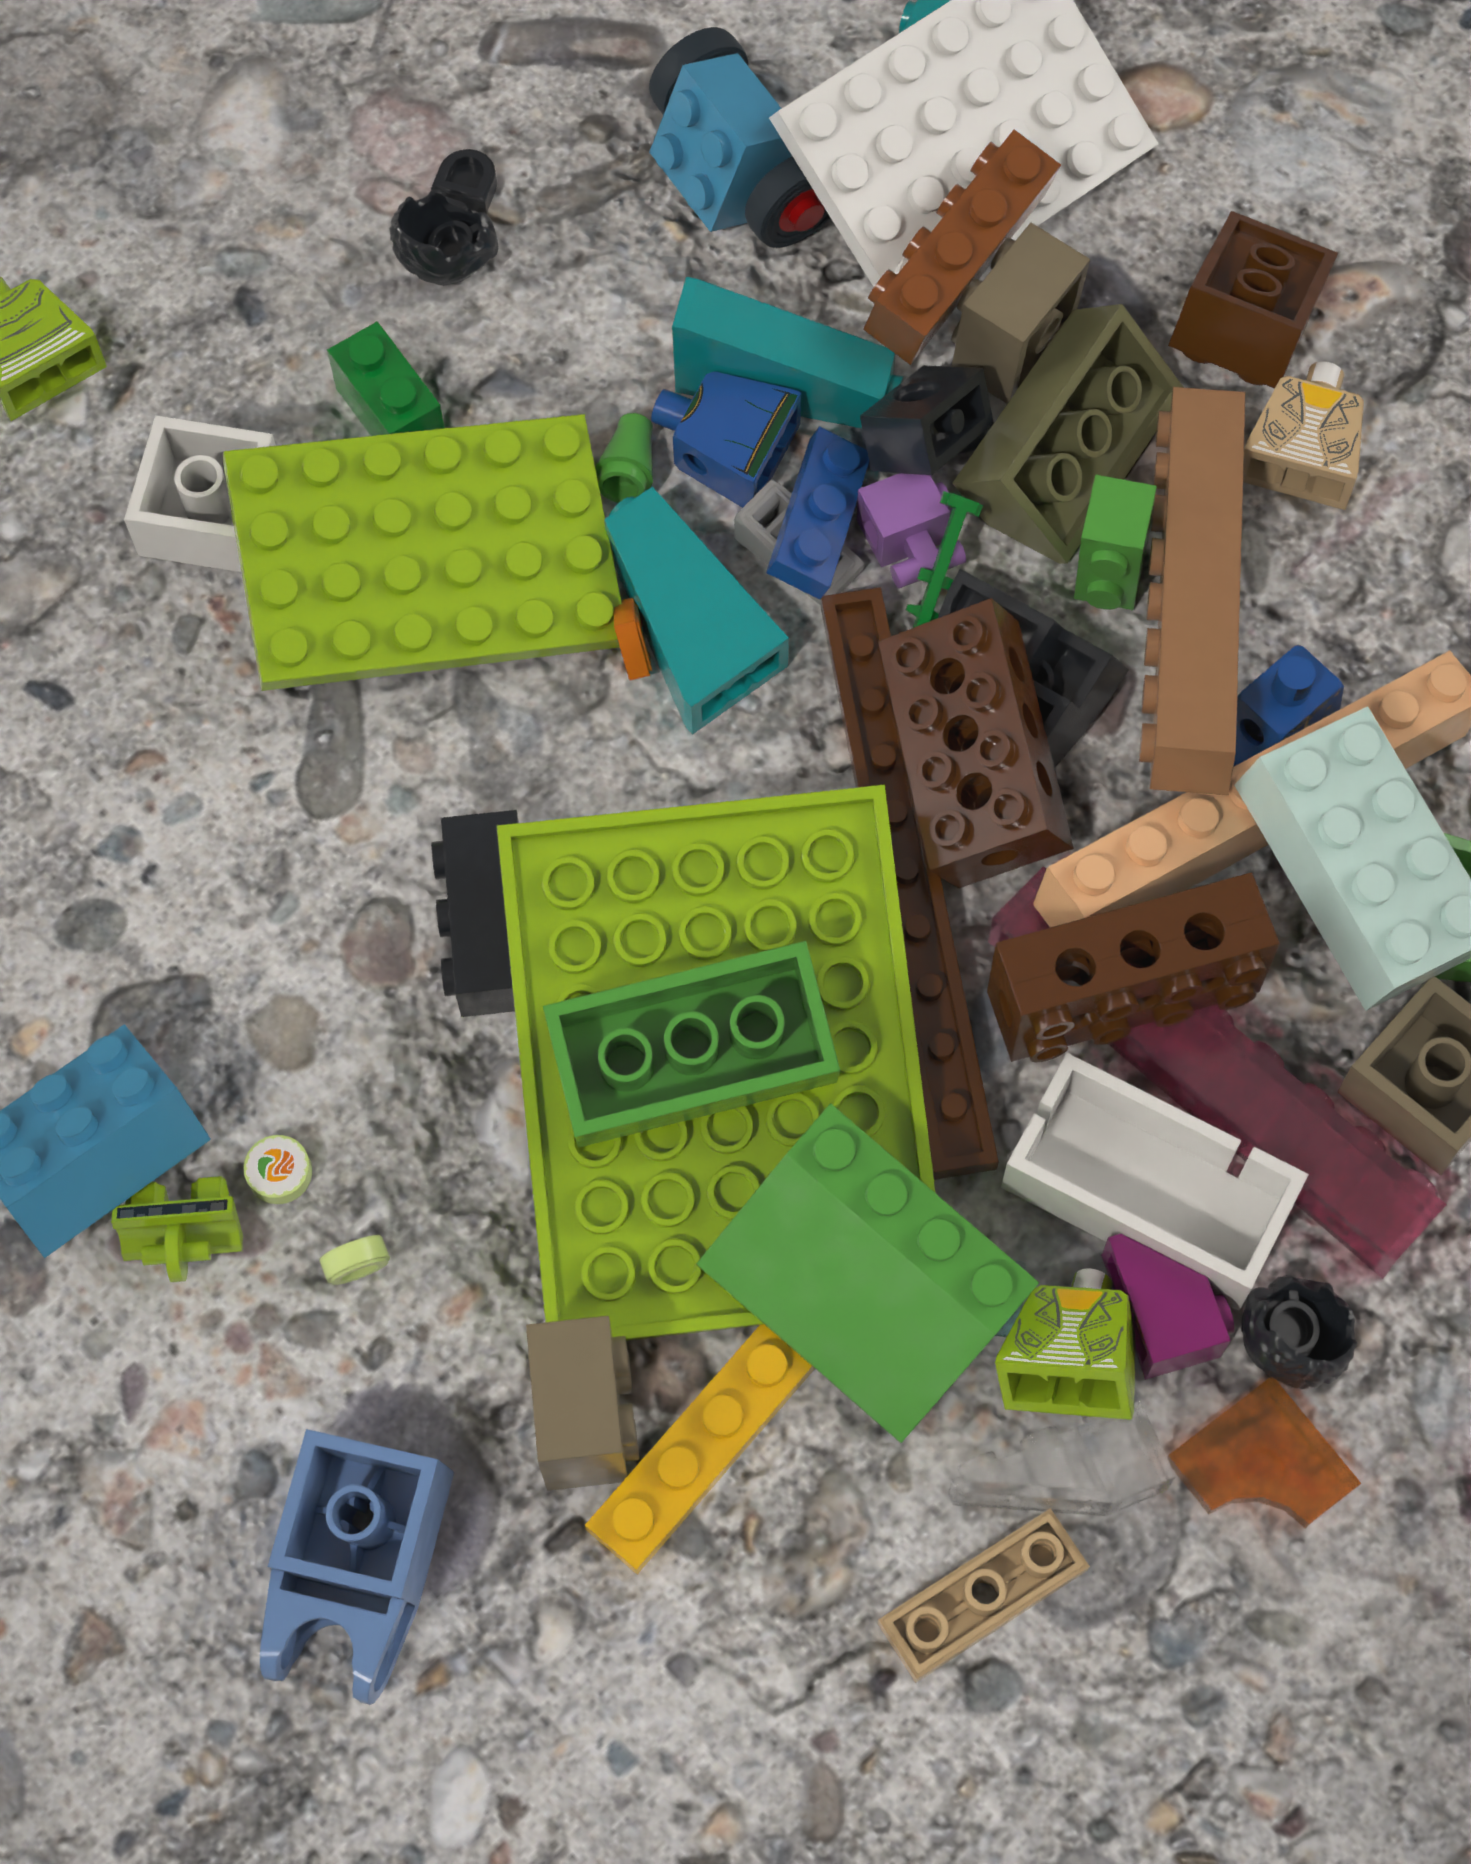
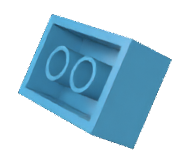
M124 1024L108 1036L96 1040L84 1053L55 1073L39 1080L31 1090L0 1110V1199L42 1256L46 1258L210 1141L211 1138L177 1087Z

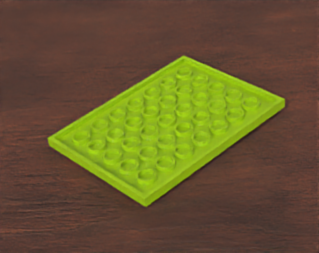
M885 785L497 825L545 1322L609 1316L613 1337L626 1336V1341L763 1325L759 1319L701 1270L696 1263L787 1152L830 1103L935 1192ZM803 941L807 942L840 1067L837 1083L578 1148L543 1006Z

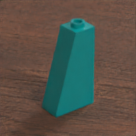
M686 277L672 325L675 393L694 396L705 375L716 371L794 389L801 392V417L862 429L860 415L904 381V376L894 375L896 354L887 347L700 279Z
M653 486L636 498L631 496L623 499L611 510L609 516L604 519L610 541L615 569L628 598H633L639 608L643 624L642 630L683 723L693 735L788 667L789 637Z

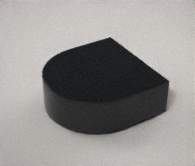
M463 149L453 152L441 163L431 191L440 190L444 196L467 204L470 210L487 214L497 189L495 166L492 160L480 151Z

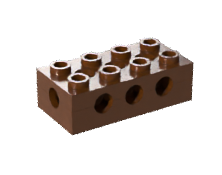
M990 598L878 641L929 870L959 889L1074 849L1019 622L996 601Z
M1250 872L996 942L987 994L1011 1062L1030 1057L1031 1062H1044L1061 1056L1068 1050L1070 1045L1091 1039L1096 1045L1109 1044L1130 1034L1131 1028L1152 1022H1155L1157 1027H1169L1186 1021L1198 1009L1218 1004L1219 1009L1229 1010L1249 1003L1256 997V993L1260 992L1280 943L1253 873Z

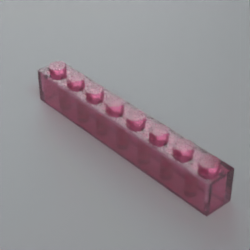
M1044 866L992 918L988 942L993 947H995L996 942L1050 928L1033 905L1047 869ZM1218 1004L1195 1010L1192 1017L1173 1026L1157 1027L1156 1023L1152 1022L1131 1028L1130 1034L1126 1037L1108 1044L1190 1115L1240 1139L1241 1143L1236 1154L1245 1162L1253 1147H1256L1309 1174L1294 1204L1382 1279L1387 1276L1431 1227L1447 1205L1438 1197L1436 1187L1427 1177L1416 1170H1405L1386 1154L1385 1145L1372 1131L1363 1126L1354 1127L1335 1111L1333 1101L1322 1089L1311 1083L1303 1084L1284 1068L1285 1065L1282 1058L1272 1047L1262 1041H1251L1234 1026V1020L1229 1012L1219 1009Z

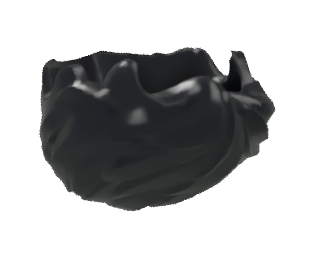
M440 190L430 191L426 197L419 200H414L410 196L407 197L399 205L391 219V227L389 228L390 241L393 242L392 249L396 258L407 271L417 275L419 279L441 286L462 282L487 264L498 252L497 235L490 217L485 212L473 213L467 204L444 196Z
M1284 1275L1277 1277L1268 1285V1288H1255L1247 1296L1241 1322L1246 1352L1255 1365L1267 1375L1291 1388H1317L1323 1383L1331 1384L1342 1372L1348 1370L1358 1343L1355 1339V1318L1352 1309L1334 1292L1330 1283Z

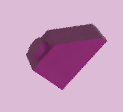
M1123 1234L1108 1237L1101 1257L1107 1274L1112 1281L1113 1290H1121L1129 1297L1135 1333V1352L1145 1380L1221 1358L1231 1341L1229 1334L1234 1333L1235 1327L1232 1313L1225 1297L1222 1294L1214 1296L1208 1277Z

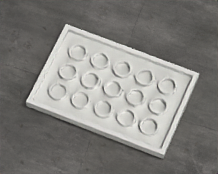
M951 0L769 117L873 287L888 269L895 274L899 273L908 262L902 254L915 234L923 226L932 232L942 219L936 212L956 184L966 189L976 177L970 170L985 147L991 141L1000 147L1013 129L1061 164L1044 198L1013 235L1012 239L1015 241L1030 222L1039 226L1158 145L1156 138L1073 0Z

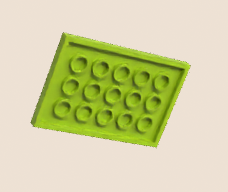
M585 414L223 452V465L261 691L620 648L614 628V607L621 605L622 602L610 541L605 529V515Z

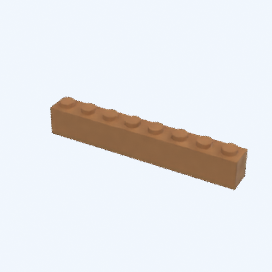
M1173 387L1170 411H1159L1156 447L1167 448L1166 453H1156L1153 485L1157 486L1156 489H1165L1164 495H1155L1151 531L1162 532V539L1152 538L1149 575L1160 576V583L1150 582L1146 615V620L1158 621V629L1147 628L1144 666L1156 667L1155 676L1145 675L1142 713L1153 714V724L1142 723L1139 762L1151 763L1150 789L1229 795L1236 754L1245 392Z

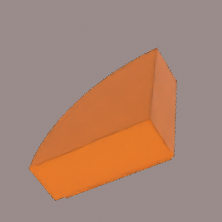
M633 598L621 600V605L614 607V628L628 678L631 681L650 676L652 665L650 653L647 651L641 629L643 624L639 608Z

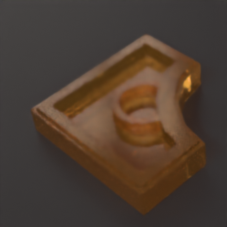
M1272 1377L1268 1378L1170 1453L1165 1460L1208 1514L1232 1503L1260 1502L1285 1511L1305 1529L1356 1490L1361 1484L1283 1387Z

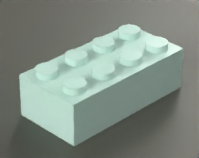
M1368 706L1259 757L1236 782L1234 786L1365 1011L1471 958V878Z

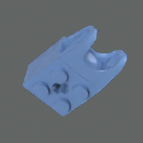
M306 1429L268 1563V1567L271 1568L260 1645V1669L264 1679L284 1681L292 1665L302 1653L308 1639L322 1628L340 1625L348 1633L353 1646V1698L357 1699L360 1703L368 1705L376 1702L386 1687L419 1608L454 1476L453 1470L438 1459ZM367 1504H370V1510L374 1512L373 1519L370 1525L361 1532L360 1529L352 1525V1519L357 1511L366 1514Z

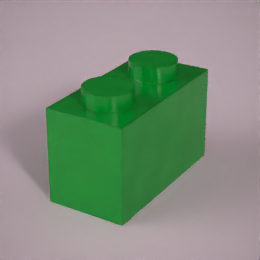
M378 321L327 349L337 391L371 436L445 428L441 405Z

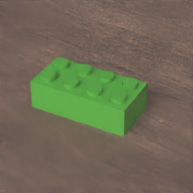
M806 941L543 1006L578 1148L837 1083L840 1074L838 1059Z

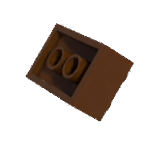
M1231 211L1189 289L1168 346L1182 351L1192 361L1203 364L1212 363L1237 373L1247 383L1259 386L1267 385L1275 389L1280 378L1284 377L1335 263L1338 252Z

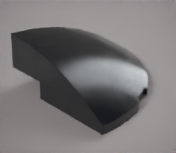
M959 569L947 592L938 618L992 598L1019 622L1055 768L1084 735L1108 703L1129 670L1112 654L1064 629L1052 618L968 572Z

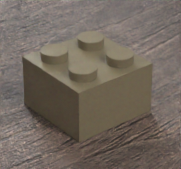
M1032 222L1029 223L1016 241L1010 237L1007 238L997 250L991 262L990 268L992 270L983 281L977 278L973 279L959 299L957 310L961 311L962 314L951 336V341L956 344L951 367L983 368L988 392L1008 404L1070 313L1078 309L1090 259Z
M1433 977L1427 980L1355 1061L1337 1093L1440 1176L1471 1142V1004L1438 978Z
M609 1316L527 1324L526 1332L537 1460L547 1491L622 1483L628 1476L626 1462L639 1460L632 1403H620V1395L633 1393L626 1336L613 1337Z

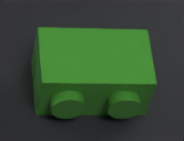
M1095 475L1081 537L1074 599L1087 601L1090 605L1104 610L1117 608L1134 610L1147 550L1156 485Z

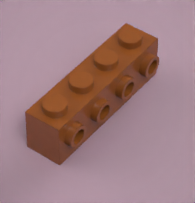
M1013 129L1000 147L991 141L979 155L970 172L976 175L966 189L956 184L939 206L936 213L942 219L932 232L923 226L912 238L902 254L908 262L898 274L888 269L876 283L868 296V299L874 303V307L863 330L911 365L956 309L961 295L970 282L975 278L979 279L990 266L1001 244L1007 238L1013 237L1044 198L1061 164L1015 129Z

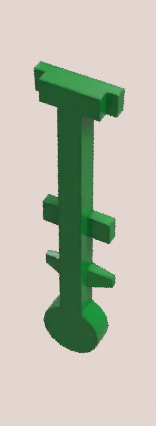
M943 491L940 504L953 509L932 571L922 567L919 570L917 580L928 583L921 605L907 604L906 611L916 617L913 628L938 619L939 614L934 609L941 588L948 591L954 580L947 577L946 573L966 513L979 517L983 505L978 502Z

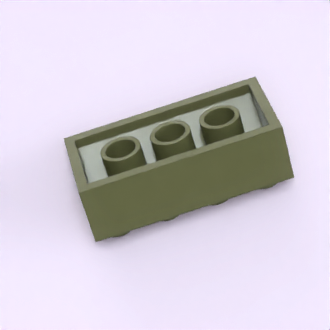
M1122 304L1073 310L957 475L953 484L963 497L983 505L979 516L985 524L1059 564H1067L1081 544L1095 475L1124 480L1156 433L1159 411H1170L1173 387H1184Z

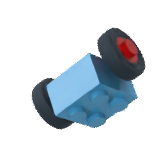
M718 27L695 31L673 45L660 59L651 75L649 83L650 95L655 105L663 114V118L651 146L650 154L710 232L748 223L756 236L764 244L772 248L787 247L806 239L820 229L830 219V216L769 117L782 108L749 68L747 55L732 34Z

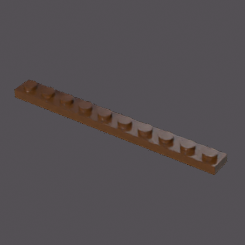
M879 587L825 595L821 598V613L855 787L885 785L933 1177L936 1180L997 1170L999 1160L941 877L929 870L878 641L891 637L882 589Z

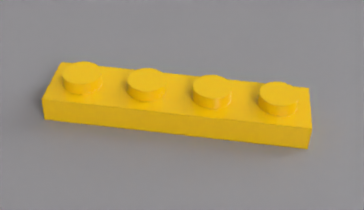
M764 1324L759 1325L585 1524L586 1531L638 1575L814 1371V1367Z

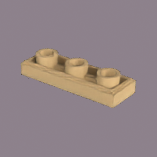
M1050 1508L878 1619L877 1624L915 1683H917L1088 1571L1090 1566ZM980 1583L988 1584L995 1590L996 1600L990 1604H982L973 1597L972 1588Z

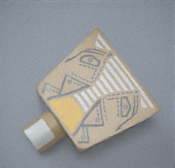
M1315 362L1310 366L1306 380L1291 376L1280 378L1246 442L1243 465L1244 483L1346 510L1359 472L1364 400L1358 394L1340 390L1344 379V372L1339 366L1330 362Z

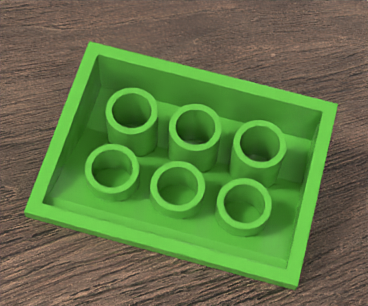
M831 1103L787 1152L696 1263L701 1270L900 1444L1039 1284L1026 1270Z

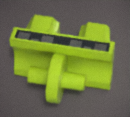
M222 1176L198 1178L196 1182L191 1184L190 1200L169 1201L166 1187L157 1182H151L128 1198L125 1205H119L112 1210L111 1223L119 1236L123 1261L142 1260L144 1266L166 1264L170 1282L186 1281L188 1262L211 1260V1254L243 1251V1233L233 1196L229 1194L226 1179Z

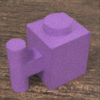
M899 473L858 489L856 520L881 568L908 557L907 560L890 566L892 579L899 589L920 581L917 580V576L921 567L932 571L940 548H936V546L941 545L953 509L940 504L943 491L948 492L942 482L935 484L931 475ZM958 540L948 569L966 563L965 551Z

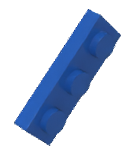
M820 426L809 439L766 571L767 574L819 600L828 591L856 506L858 489L862 486L869 464L866 449Z

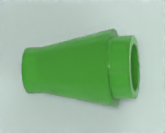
M628 413L620 417L617 429L595 467L600 493L605 498L616 503L627 497L633 496L636 498L651 488L653 484L651 443L653 424L647 417L641 414Z

